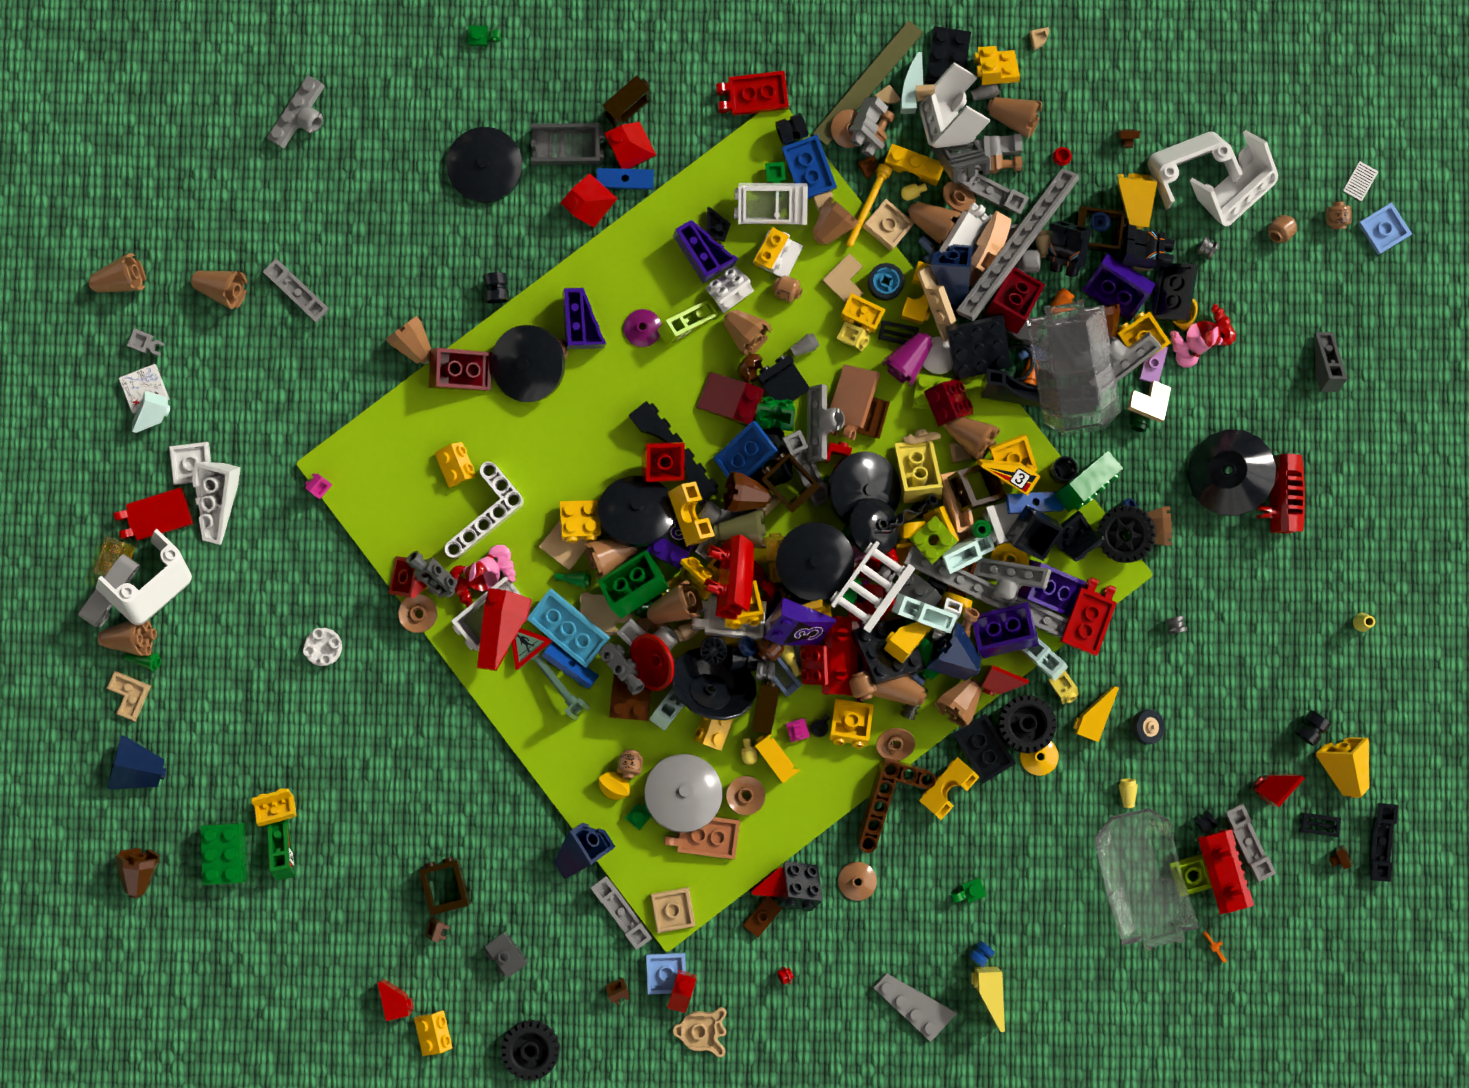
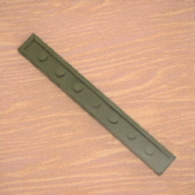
M908 21L814 131L813 136L818 135L820 142L828 147L833 141L830 126L834 116L843 110L858 111L865 97L872 95L922 36L923 31L911 21Z

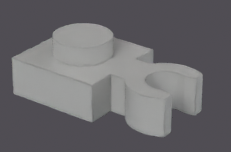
M134 328L127 346L146 354L150 349L153 354L160 356L161 353L157 352L155 348L157 345L165 346V344L159 340L152 341L154 336Z

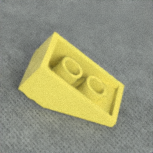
M933 440L918 444L895 443V455L903 504L921 502L930 494L935 495L937 500L941 499L943 485Z
M997 966L974 967V973H971V984L976 988L1000 1032H1005L1002 971Z

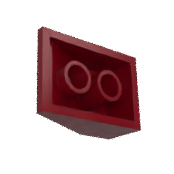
M1014 267L999 287L984 316L991 317L1003 314L1006 329L1018 334L1027 321L1045 284Z
M447 348L431 349L429 388L491 391L492 352Z
M710 372L697 408L748 426L754 420L757 405L761 402L764 389Z

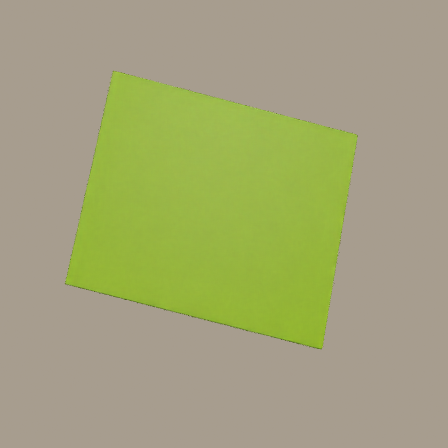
M789 109L756 114L447 348L493 352L498 339L506 331L520 325L542 327L556 336L557 339L565 341L562 292L564 288H584L606 345L604 348L568 350L569 355L565 358L563 379L550 396L536 402L514 400L501 391L492 373L491 391L429 388V361L297 461V466L309 482L314 478L312 474L318 473L332 484L322 496V499L389 588L396 556L407 558L412 552L418 551L423 556V560L433 557L450 573V570L455 566H469L485 558L490 548L495 545H505L511 552L510 560L513 561L516 573V581L512 584L522 596L532 599L529 615L551 588L579 612L581 594L588 592L592 595H604L597 581L599 579L595 576L598 572L596 569H591L585 552L569 571L539 546L560 521V501L598 500L599 504L603 492L615 481L629 476H642V455L645 445L650 443H666L653 435L640 432L629 418V414L646 401L649 404L653 403L659 410L658 416L661 419L665 418L671 425L669 430L673 435L677 433L685 443V449L689 448L695 456L693 460L696 464L701 463L707 471L704 473L707 478H713L719 487L716 488L718 493L708 501L713 502L719 508H723V495L728 490V488H725L727 477L713 458L747 426L701 410L697 406L710 372L745 382L738 373V366L745 356L740 352L724 325L725 315L729 311L736 309L765 320L772 328L771 333L768 331L766 333L767 341L754 353L759 354L763 358V368L775 365V360L782 355L786 357L791 355L794 365L809 387L820 384L827 386V409L831 406L844 364L880 373L873 397L890 402L880 439L856 433L854 440L847 439V437L843 436V431L846 426H843L839 430L838 436L831 435L830 433L827 435V447H829L830 442L837 444L840 441L849 444V447L852 448L851 454L857 452L876 453L888 460L898 475L894 444L905 442L903 440L904 436L909 437V434L915 436L916 431L926 429L927 433L937 432L941 434L940 439L933 440L940 474L979 465L973 457L971 460L952 463L949 444L959 443L947 432L944 425L938 427L931 410L912 408L916 380L912 386H908L909 382L907 381L903 384L887 371L889 369L887 365H882L884 358L902 346L901 344L878 340L882 320L918 327V333L923 334L924 332L931 338L941 337L932 311L928 321L924 320L922 325L900 319L907 297L919 299L923 296V290L919 285L911 283L915 269L897 246L890 251L863 227L853 247L846 245L852 230L828 245L825 243L819 244L813 238L815 234L812 232L819 217L813 198L807 200V225L738 224V219H734V207H738V200H735V188H738V183H767L765 163L784 162L786 182L784 183H794L782 152V147L784 146L779 139L775 126L776 121L782 119L789 120L790 116H793ZM795 138L792 143L798 142L800 140ZM826 157L837 189L832 191L833 199L857 220L864 204ZM746 191V217H775L776 197L774 198L773 191ZM781 191V197H779V217L789 218V191ZM708 207L731 223L725 242L712 239L718 244L723 245L724 249L738 258L733 267L736 266L750 279V285L754 290L725 313L720 310L713 297L705 288L711 281L724 275L726 271L703 284L673 237L675 229L690 220L707 232ZM870 212L868 213L867 218H866L864 224H865L866 221L871 217V213H870ZM772 227L789 234L790 240L803 246L789 274V277L800 281V288L803 289L801 297L793 303H788L775 297L773 286L776 279L781 277L758 268L753 264L768 230H771ZM849 253L863 266L851 279L863 292L861 298L886 309L875 333L870 332L869 343L862 352L836 339L844 324L843 318L840 316L845 303L823 282V279ZM882 263L896 265L904 275L905 282L898 297L889 301L876 299L868 290L867 282L870 272L874 267ZM884 279L882 283L887 284L888 286L889 280ZM709 299L719 314L713 320L670 345H666L660 335L653 345L638 347L630 343L624 333L626 318L632 312L639 309H647L654 312L659 317L661 324H663L665 320ZM640 324L639 329H646V325ZM889 326L884 327V329L914 335L913 331L893 328ZM807 333H813L820 346L815 351L795 357L790 347ZM883 333V336L909 340V338ZM922 366L919 374L955 380L952 369L944 374H931ZM758 369V370H757V372H756L757 375H760L759 371H760L761 369ZM985 374L961 379L960 381L965 386L967 398L973 405V414L965 418L992 424L1000 428L999 434L994 439L996 444L1022 434L1027 435L1038 469L1036 473L1041 476L1030 493L1058 491L1068 483H1056L1050 478L1049 466L1061 456L1020 404L981 398V383ZM758 379L752 383V385L764 389ZM765 389L761 402H763L764 397H769ZM806 392L793 401V406L795 407L794 431L783 430V432L787 436L801 430L807 443ZM773 426V427H769V428H765V427H761V428H762V429H770V428H779V427ZM462 442L474 467L476 477L449 488L435 452L450 444ZM988 450L984 458L985 460H993ZM831 453L829 463H825V460L815 462L822 480H824L826 475L830 476L835 465L845 456ZM774 459L768 460L764 465L765 467L768 465L771 467L776 461ZM493 462L521 494L524 501L523 506L458 559L451 558L445 553L444 548L447 542L501 499L480 473V467L483 463ZM793 464L792 479L775 486L788 502L804 488ZM487 467L485 469L486 476L493 475L494 467ZM685 467L684 480L658 482L663 484L669 491L681 484L688 483ZM980 472L967 475L976 500L990 497ZM500 481L497 484V489L499 491L505 490L506 482ZM1002 484L1006 495L1022 493L1010 484ZM512 496L509 499V503L512 506L519 502L518 496ZM900 496L899 505L895 511L896 516L905 509L911 510L912 505L916 502L903 504L902 496ZM942 497L928 512L943 506ZM1006 497L994 504L971 510L974 523L977 518L984 520L983 510L986 507L1006 502ZM808 498L793 513L780 502L764 517V521H761V523L765 524L766 536L762 537H765L766 548H754V560L767 574V582L770 580L769 564L776 563V555L780 543L794 528L802 524L818 522L833 526L842 533L846 524L836 516L829 500L814 507L811 499ZM1092 499L1088 504L1077 510L1083 514L1089 525L1097 530L1100 520L1106 514L1095 499ZM696 504V507H695L696 513H697L698 509L700 508V506H699L698 504ZM497 508L494 512L496 518H500L504 514L503 508ZM1064 508L1063 511L1042 513L1062 524L1077 511L1074 508L1068 512ZM753 509L747 510L745 514L752 512ZM923 516L920 519L914 518L911 522L925 521ZM487 520L481 521L480 529L486 530L489 527V522ZM600 525L601 537L600 539H597V541L611 539L606 535V533L603 531ZM472 532L467 533L465 541L467 543L473 541L474 534ZM900 534L896 544H899V540H903ZM696 544L688 557L698 559L700 564L706 568L710 562L693 551L697 546ZM452 545L450 547V553L452 555H455L459 552L458 545ZM1056 545L1053 546L1044 561L1028 554L1030 560L1046 564L1086 583L1091 577L1099 580L1095 592L1103 594L1106 586L1116 587L1112 600L1117 603L1152 577L1151 570L1142 559L1132 563L1117 562L1108 558L1100 547L1094 548L1085 558L1076 562L1060 552ZM648 546L640 547L638 553L632 558L647 550ZM993 550L982 555V557L991 559ZM651 555L656 560L666 582L678 576L681 570ZM588 570V573L591 574V584L586 589L566 581L555 580L556 573L568 574ZM917 570L913 571L927 582L929 576ZM500 571L499 581L504 578L502 571ZM897 572L892 580V582L896 583V581L899 578ZM859 575L857 576L859 578V582H861L862 580H868L870 584H878L871 578H861L859 577ZM983 579L994 585L997 584V581ZM782 582L774 583L776 586L783 585ZM758 586L760 597H762L766 592ZM428 587L419 593L429 597L437 608L436 622L424 634L571 828L574 829L579 824L585 823L591 828H600L606 831L615 848L598 859L597 862L666 952L675 948L870 796L879 763L885 759L878 753L876 748V742L880 734L892 728H902L909 731L914 737L915 748L908 757L898 761L911 764L959 727L948 720L950 716L946 712L942 715L934 705V702L939 696L963 680L940 673L933 680L929 678L925 680L922 687L925 689L927 697L922 705L919 704L917 707L873 695L872 698L863 700V703L874 705L868 746L855 748L851 743L836 745L833 743V740H829L835 699L857 702V698L847 695L822 694V685L802 684V677L799 675L796 678L802 686L790 696L786 697L780 689L772 733L769 737L770 739L774 738L794 765L792 768L800 769L799 772L782 783L757 748L758 759L756 763L747 765L742 759L741 748L744 747L743 738L750 737L751 744L755 745L757 744L756 739L764 734L752 731L751 729L760 684L764 685L765 681L770 682V680L763 679L762 681H757L756 671H751L756 681L757 691L753 705L742 716L733 718L721 751L694 741L695 731L699 727L702 716L691 712L685 705L665 731L651 720L609 718L614 673L608 664L602 660L599 653L588 666V668L599 675L598 679L588 690L542 657L544 651L549 647L547 646L539 653L541 658L571 695H574L577 699L581 698L590 706L589 710L582 708V711L576 714L579 718L574 720L564 711L568 708L565 703L566 700L534 660H530L519 670L515 669L512 642L497 671L477 668L479 651H475V649L470 650L464 642L466 638L462 634L458 635L452 628L454 625L452 620L467 608L466 604L461 603L460 597L456 596L455 592L449 598L445 596L439 598L435 593H430ZM468 588L473 603L487 592H478ZM966 594L965 598L973 601L972 608L976 609L979 614L997 610V608ZM396 595L401 603L407 598ZM656 596L655 598L651 599L649 602H653V603H654L656 600L659 599V597ZM700 596V598H701L702 601H708V599H703V598ZM831 598L823 600L830 605L832 616L850 617L848 610L837 604L833 608L831 606L833 603L830 601ZM485 602L463 620L479 639L477 641L478 644L480 643ZM1038 605V606H1040V607H1042V608H1044V609H1047V610H1049V611H1051V612H1053V613H1055V614H1057V615H1059V616H1061V617H1063V618H1066V619L1069 618V616H1066V615L1061 614V613H1059V612H1056V611H1053V610L1048 609V608H1046V607H1043V606H1041V605ZM891 609L884 618L898 617L901 615L892 612ZM418 610L416 616L421 617L422 611ZM635 610L631 612L632 620L636 622L640 617L635 616ZM704 612L699 613L702 615L697 618L704 619ZM962 613L959 619L957 620V622L960 624H962V622L964 621ZM904 617V620L907 624L910 620ZM692 619L680 620L678 622L673 621L668 623L670 625V628L673 630L674 628H676V625L692 621ZM526 620L525 624H522L520 627L549 638L529 620ZM972 622L971 627H970V628H971V632H970V637H969V639L971 640V642L973 643L974 647L976 648V650H977V652H978L977 643H976V638H975V633H974V627H973V622ZM616 623V628L619 630L625 623ZM1036 627L1038 638L1052 652H1056L1065 645L1060 642V638ZM653 628L648 630V634L655 633ZM934 628L926 635V639L931 644ZM705 629L698 632L685 643L677 642L670 650L672 657L676 660L686 651L699 648L702 641L706 638ZM618 634L609 636L610 639L606 644H619L626 651V657L629 658L630 645ZM823 638L819 644H824V646H826V643H824ZM1021 650L982 658L979 673L969 679L973 678L981 684L988 665H994L1020 677L1025 676L1037 665ZM858 652V673H859L860 666H861V657H860V654H859V652ZM775 660L773 662L775 663V675L787 687L793 681ZM671 684L663 690L651 691L649 719L672 690ZM981 688L982 692L974 715L1000 694L994 693V696L984 693L983 688ZM826 714L830 717L827 721L828 733L821 738L815 737L810 731V726L813 721L822 719ZM805 718L810 737L791 742L786 723ZM821 726L817 727L818 731L822 729ZM624 750L638 751L639 755L643 757L642 772L640 775L634 776V779H628L630 786L629 795L619 800L607 798L599 787V777L607 772L617 771L618 756ZM689 754L703 759L713 767L722 786V801L715 817L740 820L735 859L677 852V846L664 844L665 836L676 837V832L662 827L652 816L640 831L625 819L637 803L641 806L645 803L644 789L647 778L659 762L673 755ZM887 765L885 768V772H891L893 769V765ZM741 776H750L757 779L765 790L763 806L751 815L736 813L727 802L726 794L729 785L733 780ZM745 791L742 793L744 799L749 798V792ZM689 887L696 926L657 933L651 894Z

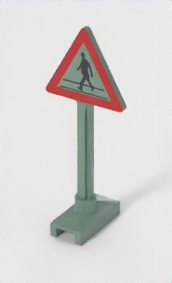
M520 628L517 632L518 636L512 641L515 669L519 670L530 660H534L566 700L565 703L568 708L564 711L569 717L577 720L579 717L576 714L581 712L582 708L589 710L590 706L581 698L577 699L574 695H571L539 655L553 641L550 638Z

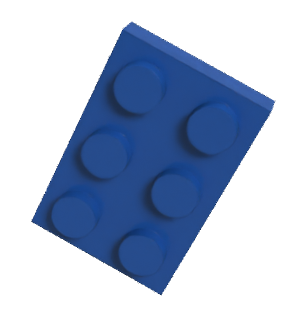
M818 135L782 147V152L794 183H807L808 199L837 189Z
M752 421L713 459L727 478L730 472L742 473L751 477L778 450L758 423Z

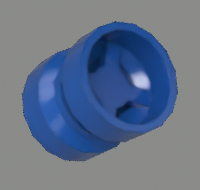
M980 940L977 948L971 951L968 956L984 968L988 958L993 957L996 952Z

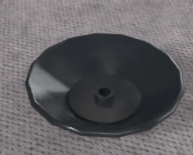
M1226 429L1209 435L1196 447L1189 460L1187 479L1192 495L1204 508L1218 515L1238 516L1253 511L1268 498L1275 484L1276 463L1271 449L1260 437L1245 430ZM1231 467L1232 472L1227 474L1226 469Z
M700 647L686 651L674 663V676L671 686L679 701L691 712L707 719L729 720L742 716L752 707L757 691L756 681L751 671H744L743 668L740 671H728L725 659L718 664H709L702 659Z

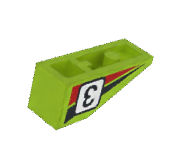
M708 299L665 320L657 331L666 345H670L713 320L719 314Z

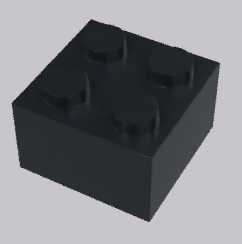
M1026 505L1005 537L1013 547L1044 561L1065 529L1056 519Z

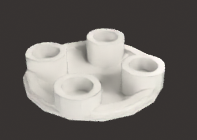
M934 337L931 341L933 346L923 366L931 374H944L952 369L948 340L943 341L941 337Z
M316 628L306 638L303 653L313 664L328 666L339 658L342 651V641L333 630Z

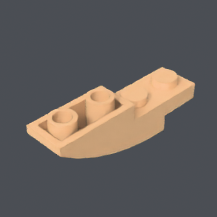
M998 211L994 212L976 242L979 247L972 256L970 286L972 287L976 285L1005 245L1011 219Z
M954 471L940 474L943 485V506L959 539L956 543L958 544L972 535L971 530L974 521L971 510L961 513L947 477L957 472Z

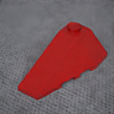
M488 589L483 612L477 662L478 669L497 671L508 652V647L513 639H516L518 636L517 632L522 624H525L528 619L532 599L507 590Z

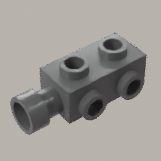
M418 551L412 552L407 557L406 562L412 568H416L414 572L416 579L419 582L422 581L428 587L430 593H435L439 598L443 596L449 598L454 594L458 581L433 557L423 560V556Z
M608 643L604 645L599 652L602 660L608 664L621 681L628 685V690L632 695L640 693L645 685L639 678H636L640 674L636 669L637 664L631 658L626 657V651L619 644Z

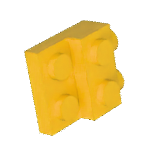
M997 46L977 48V52L974 53V63L978 64L976 72L977 77L981 79L982 85L1020 82L1015 50L997 51Z
M1141 312L1134 317L1135 322L1130 325L1126 322L1118 328L1119 332L1116 335L1124 346L1127 347L1131 346L1148 332L1161 344L1162 348L1160 350L1171 344L1150 312L1147 314Z
M1026 434L989 447L993 460L1020 462L1025 466L1029 463L1037 469ZM1000 479L1001 484H1008Z
M598 500L559 502L561 541L566 540L567 543H575L578 540L592 542L600 539L601 528L598 518Z
M756 580L753 581L748 612L742 610L737 620L723 618L725 628L738 629L743 624L757 626L761 621H764V612Z
M835 699L829 740H833V743L836 745L851 743L855 748L868 746L874 705Z

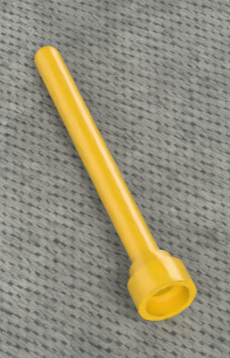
M879 164L876 169V181L857 219L860 223L852 230L846 242L848 247H853L883 181L889 178L893 171L891 167L885 164Z

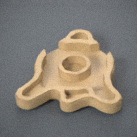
M585 592L580 596V613L608 636L617 634L616 623H626L630 618L633 619L631 613L620 619L610 609L604 595H592Z
M719 1007L713 1012H692L673 1027V1034L693 1051H710L717 1057H723L725 1055V1048L718 1041V1038L726 1035V1029L722 1024L727 1013L726 1009Z

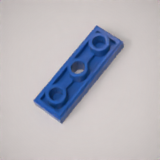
M597 168V180L607 189L654 190V170ZM624 177L629 178L627 182L622 181Z
M1057 491L1029 493L1028 496L1024 493L1006 495L1008 514H1020L1026 505L1040 512L1063 511L1064 506L1054 495Z
M553 642L542 654V657L550 664L559 668L565 675H569L588 690L599 677L597 673L588 667L585 668Z

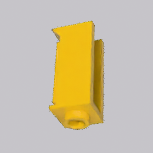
M764 733L756 739L757 744H755V747L782 783H784L799 772L800 769L792 768L794 765L774 738H769L771 734L766 735Z

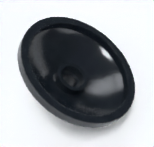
M875 498L865 499L858 502L849 515L848 528L850 537L856 547L863 553H865L864 551L870 543L875 544L878 541L880 545L877 549L883 554H887L895 547L898 541L899 527L890 534H879L882 530H891V527H888V525L896 517V514L887 503Z

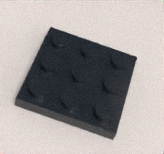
M1003 314L946 328L954 379L961 380L985 374L987 369L1001 370L1011 367Z
M904 618L877 624L870 633L863 628L853 630L851 633L874 685L921 673L927 669L917 647L903 663L884 650L888 643L885 640L892 631L896 633L900 627L907 625Z

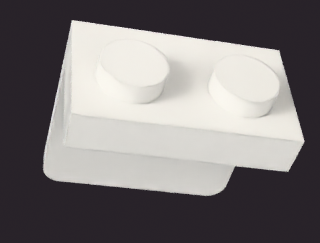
M1006 502L986 507L983 510V518L991 525L990 535L992 541L995 542L996 546L1009 542L1005 536L1020 514H1008Z

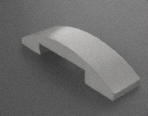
M967 168L957 171V183L978 197L1010 212L1020 215L1029 199L1024 194L1014 189L1009 190L979 174V171L976 169L975 175L971 178L967 175Z
M277 259L263 271L316 323L330 310Z
M801 430L783 437L787 451L821 486L809 497L814 507L828 501L827 486L822 480L815 463L807 462L808 445ZM796 469V471H797V473H798V475H799V477H800V479H801V482H802L803 486L805 487L806 485L809 484V482H808V481L806 480V478Z
M1244 804L1226 811L1225 814L1236 842L1257 881L1260 882L1276 874L1250 823L1252 821Z
M607 876L590 887L616 920L636 950L652 939L636 913Z

